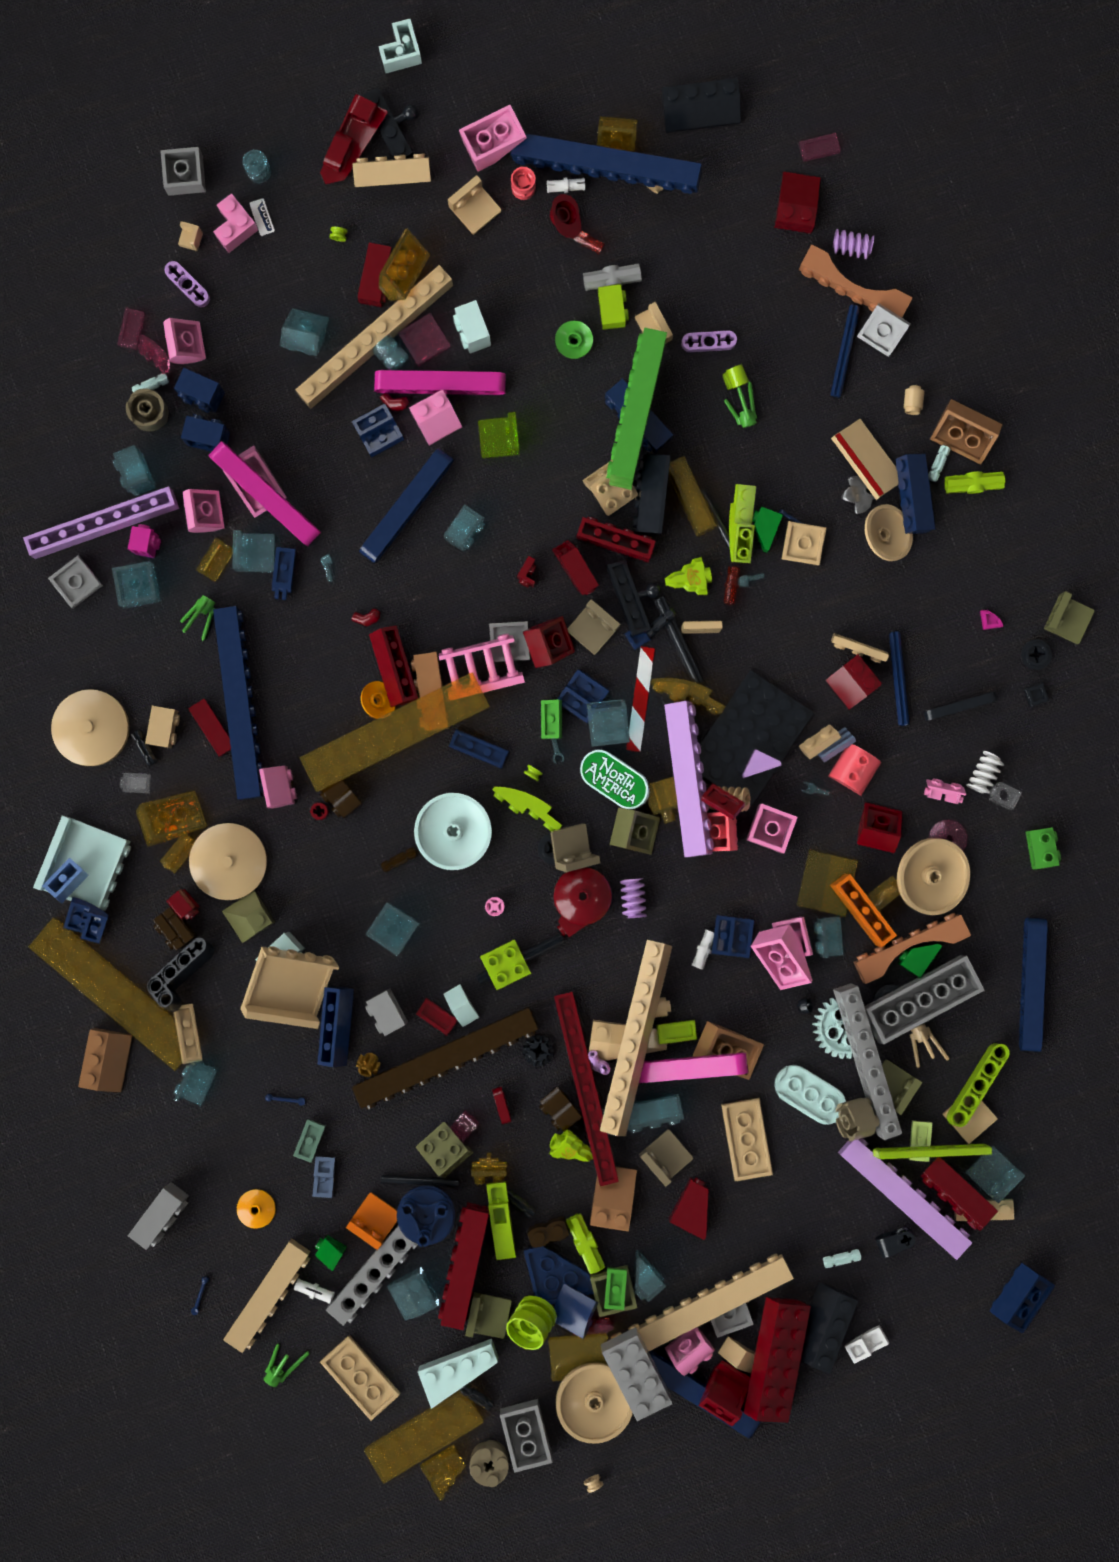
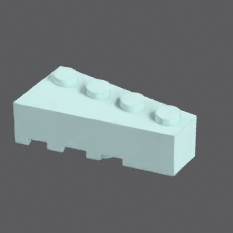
M492 1339L419 1366L418 1374L431 1409L498 1363V1354Z

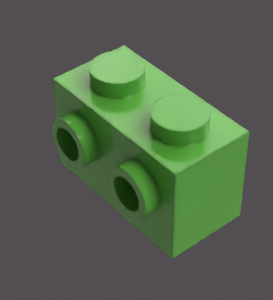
M1053 827L1025 831L1032 869L1059 866L1061 855L1060 851L1056 849L1055 842L1058 841L1056 831H1053Z

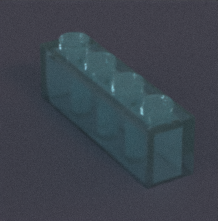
M679 1094L635 1102L627 1130H631L633 1133L642 1131V1127L650 1126V1129L661 1127V1123L669 1122V1125L680 1123V1120L684 1119Z

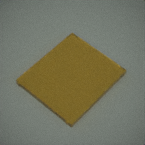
M809 850L797 906L846 917L847 907L830 885L843 874H851L854 878L858 861Z
M607 1333L586 1335L584 1339L577 1335L549 1337L552 1381H562L569 1372L583 1364L596 1362L607 1364L601 1349V1344L608 1339Z

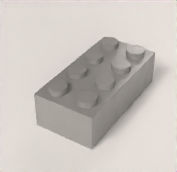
M636 1327L601 1344L602 1354L637 1421L672 1405L671 1394Z

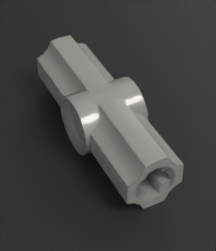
M639 264L622 267L611 265L599 271L583 273L585 291L596 290L598 287L619 284L622 286L623 284L642 281Z

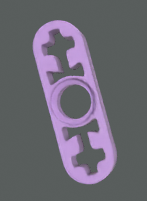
M171 261L165 266L167 277L196 306H207L210 301L207 291L178 262ZM170 269H176L181 277L178 278ZM185 280H191L192 286L189 289H184L182 283ZM195 290L201 296L203 295V301L198 300L197 296L193 293Z
M732 331L688 333L684 335L681 345L686 352L731 350L736 345L737 336ZM717 336H720L719 340H725L726 336H729L731 340L733 339L730 345H727L726 341H720V346H717ZM698 337H701V347H698L699 343H693L692 347H689V344H685L689 338L692 339V342H698ZM712 337L715 343L712 346H706L704 339Z

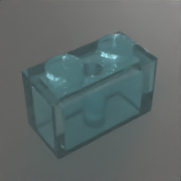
M464 504L444 534V539L461 551H464L465 548L469 549L474 542L473 536L476 532L480 533L485 525L483 523L484 517Z

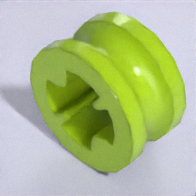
M331 227L332 234L329 235L330 239L339 242L346 241L345 235L348 231L345 228Z
M528 765V770L524 771V774L539 781L538 777L543 773Z

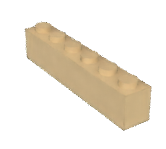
M291 1238L223 1339L225 1342L243 1353L245 1348L248 1350L251 1348L256 1340L253 1338L256 1332L261 1333L267 1324L264 1322L266 1317H272L278 1308L275 1306L278 1299L282 1301L288 1293L286 1289L288 1284H294L299 1274L296 1273L300 1267L305 1268L311 1259L308 1257L311 1252L310 1250Z

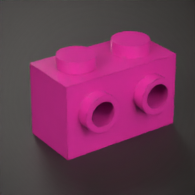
M138 524V527L132 526L128 549L135 555L155 558L156 550H159L161 540L154 530L150 529V526Z

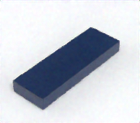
M457 729L449 744L450 748L501 769L509 753L508 750Z

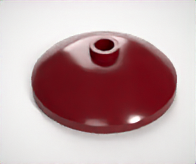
M584 867L564 873L554 889V903L557 911L564 919L573 924L588 925L597 922L607 913L611 904L612 893L608 881L600 872L592 868ZM580 893H586L587 897L585 900L579 898Z

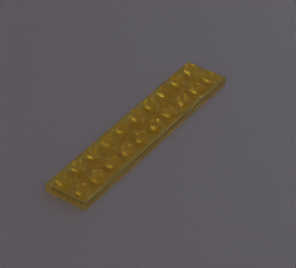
M472 672L299 758L315 791L319 792L490 706Z
M53 917L29 945V948L174 1071L177 1070L182 1064L175 1018L71 930L63 928L64 924Z

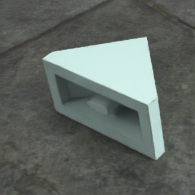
M460 984L444 993L452 1013L462 1027L479 1018Z

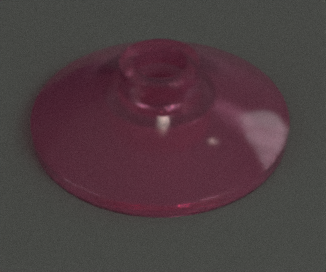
M942 820L932 827L929 838L946 840V837L951 835L953 838L951 842L956 844L962 851L965 849L967 833L960 823L954 820Z

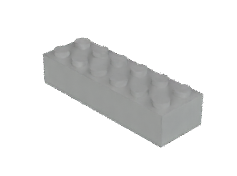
M960 955L922 975L921 978H916L864 1007L871 1031L877 1043L886 1044L983 992L984 988L968 957Z

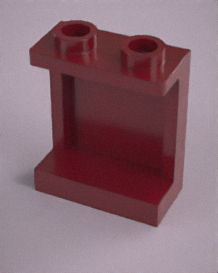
M720 1361L713 1368L699 1406L730 1426H733L741 1419L743 1412L740 1410L748 1392L750 1377L732 1367L731 1364Z

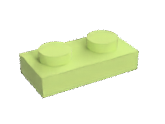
M912 1120L910 1147L931 1146L932 1122ZM930 1157L909 1158V1160L929 1162Z

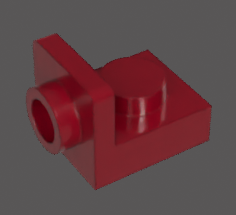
M528 556L517 575V578L520 580L519 583L527 588L529 586L534 587L536 584L535 581L527 577L528 575L531 576L536 569V565H534L535 559Z

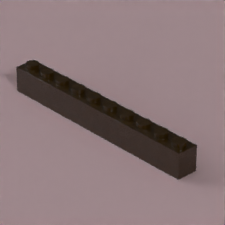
M527 1007L357 1083L351 1088L360 1108L366 1107L368 1110L377 1106V1101L384 1099V1102L394 1098V1094L399 1091L402 1094L412 1090V1086L417 1083L421 1086L430 1082L429 1078L435 1075L439 1078L448 1074V1069L453 1067L455 1070L462 1068L468 1060L472 1059L475 1062L482 1059V1054L486 1052L493 1054L501 1050L500 1046L506 1043L508 1046L519 1042L518 1038L522 1036L528 1038L535 1035V1030H538L537 1023L530 1008Z

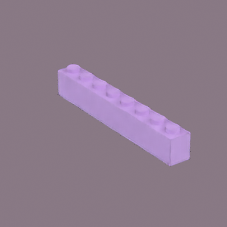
M168 486L23 537L29 556L37 559L177 510L179 506L173 490Z
M689 701L665 704L684 856L710 855L714 849V842L710 838L711 822L707 816L709 805L701 801V796L706 792V784L702 779L704 768L699 754H701V746L697 742L699 731L694 720L696 709L692 702Z
M863 1138L851 1142L847 1141L838 1153L950 1255L958 1260L972 1244L968 1239L970 1235L964 1229L960 1228L958 1230L953 1225L956 1222L948 1215L943 1217L939 1213L941 1209L933 1201L929 1204L925 1200L926 1195L918 1188L916 1191L910 1187L912 1182L904 1175L900 1178L896 1174L897 1169L888 1162L886 1165L881 1159L874 1157L873 1151L871 1152L867 1148L868 1143Z

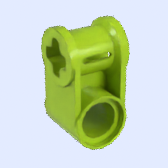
M742 364L730 368L723 373V379L728 390L749 382Z

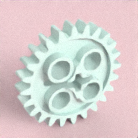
M830 998V1005L824 1002L825 1009L818 1008L821 1014L814 1015L818 1022L812 1024L817 1026L813 1033L819 1034L815 1041H822L819 1047H826L825 1053L832 1051V1057L839 1055V1058L843 1059L846 1055L847 1058L851 1059L852 1051L850 1045L846 1042L847 1034L841 1028L843 1024L842 1017L839 1020L835 1018V1012L839 1010L837 1001ZM831 1028H834L836 1032L833 1038H830L828 1034Z

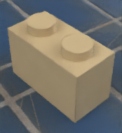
M152 706L145 744L172 749V745H175L177 739L175 727L180 722V715H178L177 710Z

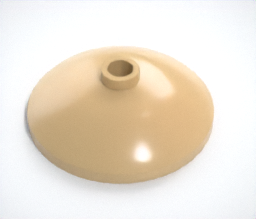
M883 504L869 512L865 521V535L872 551L886 561H897L905 557L911 549L913 534H905L902 511L895 506Z

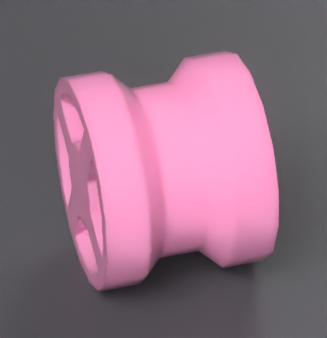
M492 897L485 904V909L491 916L502 914L505 908L503 900L499 897Z

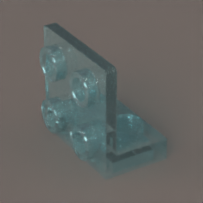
M233 530V569L236 572H274L275 535L247 534L241 530Z
M816 918L817 922H814V933L818 935V942H815L816 953H819V956L822 958L843 955L841 918Z
M200 1061L190 1063L189 1066L186 1065L182 1072L183 1081L178 1083L173 1094L176 1095L174 1100L178 1102L184 1098L202 1106L218 1070Z
M991 1146L992 1154L982 1155L966 1173L996 1203H999L1025 1175L1014 1167L994 1146Z

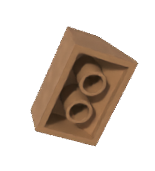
M951 399L930 440L940 445L948 446L952 451L981 465L999 436L1002 424Z
M99 1028L90 1029L78 1087L95 1091L122 1092L133 1035Z

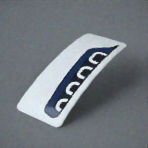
M264 199L250 202L260 235L263 236L274 232L275 230Z

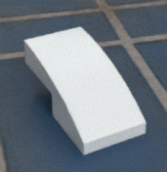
M880 1325L847 1343L845 1348L855 1364L871 1356L872 1352L889 1345V1341Z

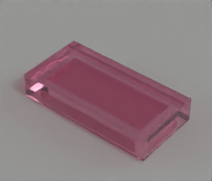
M836 133L799 142L803 162L838 154L841 151Z
M125 308L117 343L118 346L137 350L145 312Z

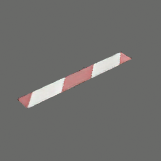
M640 648L626 750L641 751L655 648Z

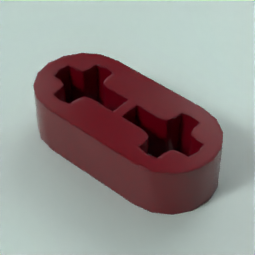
M502 1086L492 1089L501 1123L512 1122Z

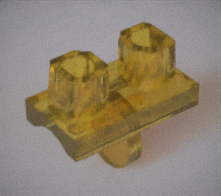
M893 875L867 895L878 911L900 895L896 879Z
M487 1153V1158H479V1162H472L471 1176L474 1177L475 1184L485 1183V1176H493V1183L503 1182L504 1176H506L507 1162H499V1158H491V1153Z

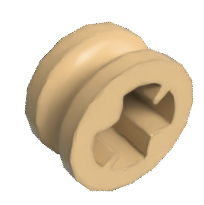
M599 1474L593 1475L584 1481V1485L588 1486L587 1491L589 1493L603 1486V1482L599 1480Z

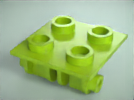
M515 939L480 956L496 990L531 974Z

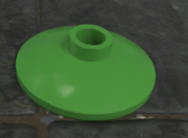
M568 321L557 330L555 344L563 356L577 359L585 356L590 351L593 344V335L586 324L580 321ZM576 339L578 342L577 344H571L570 341Z

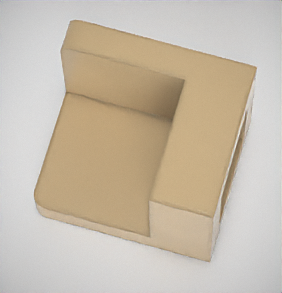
M181 221L182 233L178 245L198 251L203 235L200 227Z

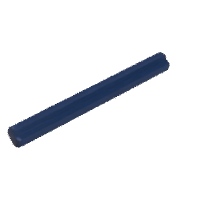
M850 305L831 390V396L840 397L842 394L860 310L858 305Z
M896 631L889 634L897 717L899 726L909 725L901 637L900 632Z

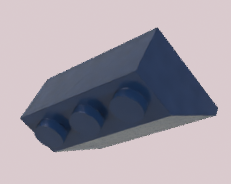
M1021 1263L1015 1269L1011 1280L1004 1285L1000 1296L993 1302L990 1312L1008 1326L1024 1333L1055 1285Z

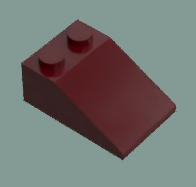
M783 171L774 228L812 233L816 219L821 177Z

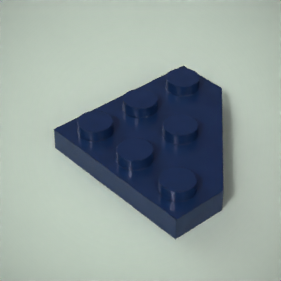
M546 1246L524 1249L535 1296L545 1299L550 1304H555L564 1284L585 1295L594 1294L589 1272Z

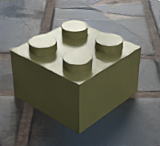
M628 1265L616 1267L627 1269L624 1310L604 1309L607 1270L590 1274L595 1301L599 1302L597 1305L599 1317L637 1308Z

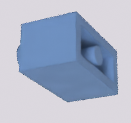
M69 858L42 887L62 904L89 875Z

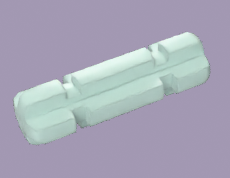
M165 373L157 375V378L153 377L141 382V385L133 386L132 391L135 392L143 388L154 390L160 387L159 385L163 386L169 383V379Z
M942 445L940 447L939 454H937L931 467L932 471L928 474L930 481L936 482L938 480L939 473L946 462V456L949 455L951 450L948 446Z
M858 1249L852 1250L851 1253L847 1251L835 1254L833 1257L826 1256L823 1258L825 1268H830L833 1265L839 1266L851 1263L852 1260L856 1262L861 1260V1254Z

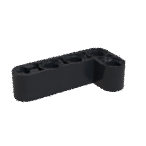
M203 938L194 939L149 980L147 989L160 1007L170 1012H176L180 1009L182 1000L175 990L213 956L215 950L211 943Z

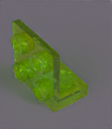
M515 412L508 413V417L478 421L482 458L520 455Z

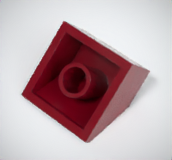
M563 616L540 623L523 631L535 668L552 665L575 652Z
M859 654L825 680L849 710L882 685Z
M865 802L858 829L857 844L895 853L901 838L902 811Z

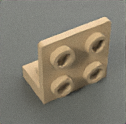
M477 175L448 199L449 208L473 235L501 213V208L483 189L482 181Z
M609 462L582 480L585 486L593 492L607 516L638 496L633 485L632 490L609 485V479L606 478Z

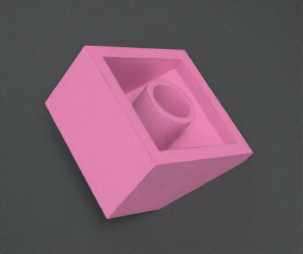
M443 389L409 407L429 446L462 428Z
M287 766L259 769L268 808L273 809L295 804L294 799H297V794L290 782L293 780L291 769H288Z

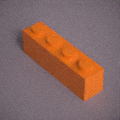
M843 874L830 885L876 946L883 947L897 936L851 874Z

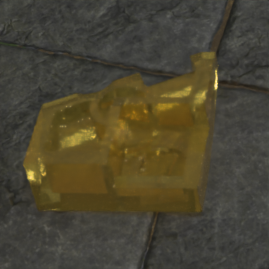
M453 1444L420 1464V1467L431 1483L433 1491L441 1501L444 1499V1493L448 1487L454 1484L456 1476L461 1474L465 1468V1464Z

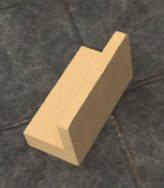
M656 302L650 304L648 310L635 316V320L642 333L644 327L667 332L666 343L672 340L673 334Z

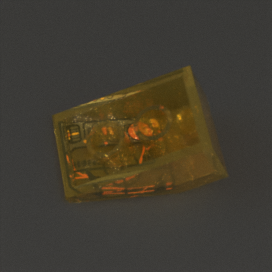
M195 790L142 803L136 810L147 847L167 842L207 826Z

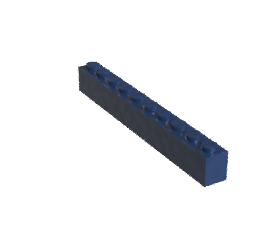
M525 134L527 138L511 150L513 161L520 165L528 163L533 164L537 168H544L545 166L551 167L555 171L568 170L578 175L586 173L591 177L598 178L603 176L612 181L621 179L630 184L638 182L644 183L648 187H655L656 185L666 190L679 189L688 194L692 192L698 193L702 174L701 163Z
M236 606L213 609L237 799L244 800L263 797L264 791L259 769H263L262 762L258 760L261 750L260 744L256 743L258 727L253 721L256 711L255 706L251 705L253 689L252 686H249L248 679H251L250 668L246 666V660L249 659L247 648L244 649L243 641H246L245 630L241 628V622H244L243 612L239 611V608Z

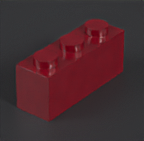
M369 242L357 297L359 303L382 307V302H386V283L389 284L391 280L389 269L390 265H394L395 261L392 247Z

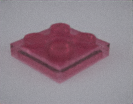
M431 313L398 332V335L418 366L451 347Z

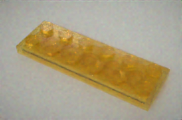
M458 1390L432 1409H427L365 1447L364 1452L381 1481L385 1484L484 1423V1420L472 1400L468 1396L461 1394L460 1390Z

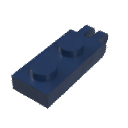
M276 547L272 591H275V599H279L280 592H283L282 600H287V594L292 592L296 549Z

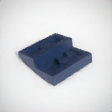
M386 404L352 421L371 458L405 440Z
M578 669L557 700H562V706L588 723L610 690Z
M72 897L63 928L82 933L80 939L100 943L108 914L87 901Z
M716 915L712 954L749 958L754 920Z
M564 1284L554 1307L557 1315L556 1324L584 1339L593 1322L591 1318L599 1302Z

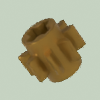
M366 1053L365 1056L361 1054L356 1064V1067L359 1068L358 1072L365 1077H370L372 1073L376 1075L381 1065L378 1062V1057L373 1053Z

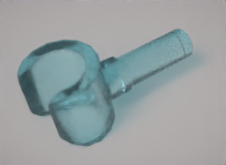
M327 554L321 558V563L326 571L328 582H332L333 579L328 565L332 564L333 561L330 555Z
M764 574L743 575L738 578V587H749V581L764 578Z
M551 739L554 748L552 757L554 763L556 764L555 756L557 755L562 756L563 762L564 756L559 751L557 740Z
M803 782L808 784V789H801L802 792L829 795V791L820 789L813 783Z

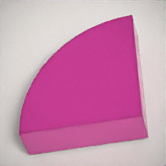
M987 610L980 611L983 630L1003 627L1001 619L994 613Z

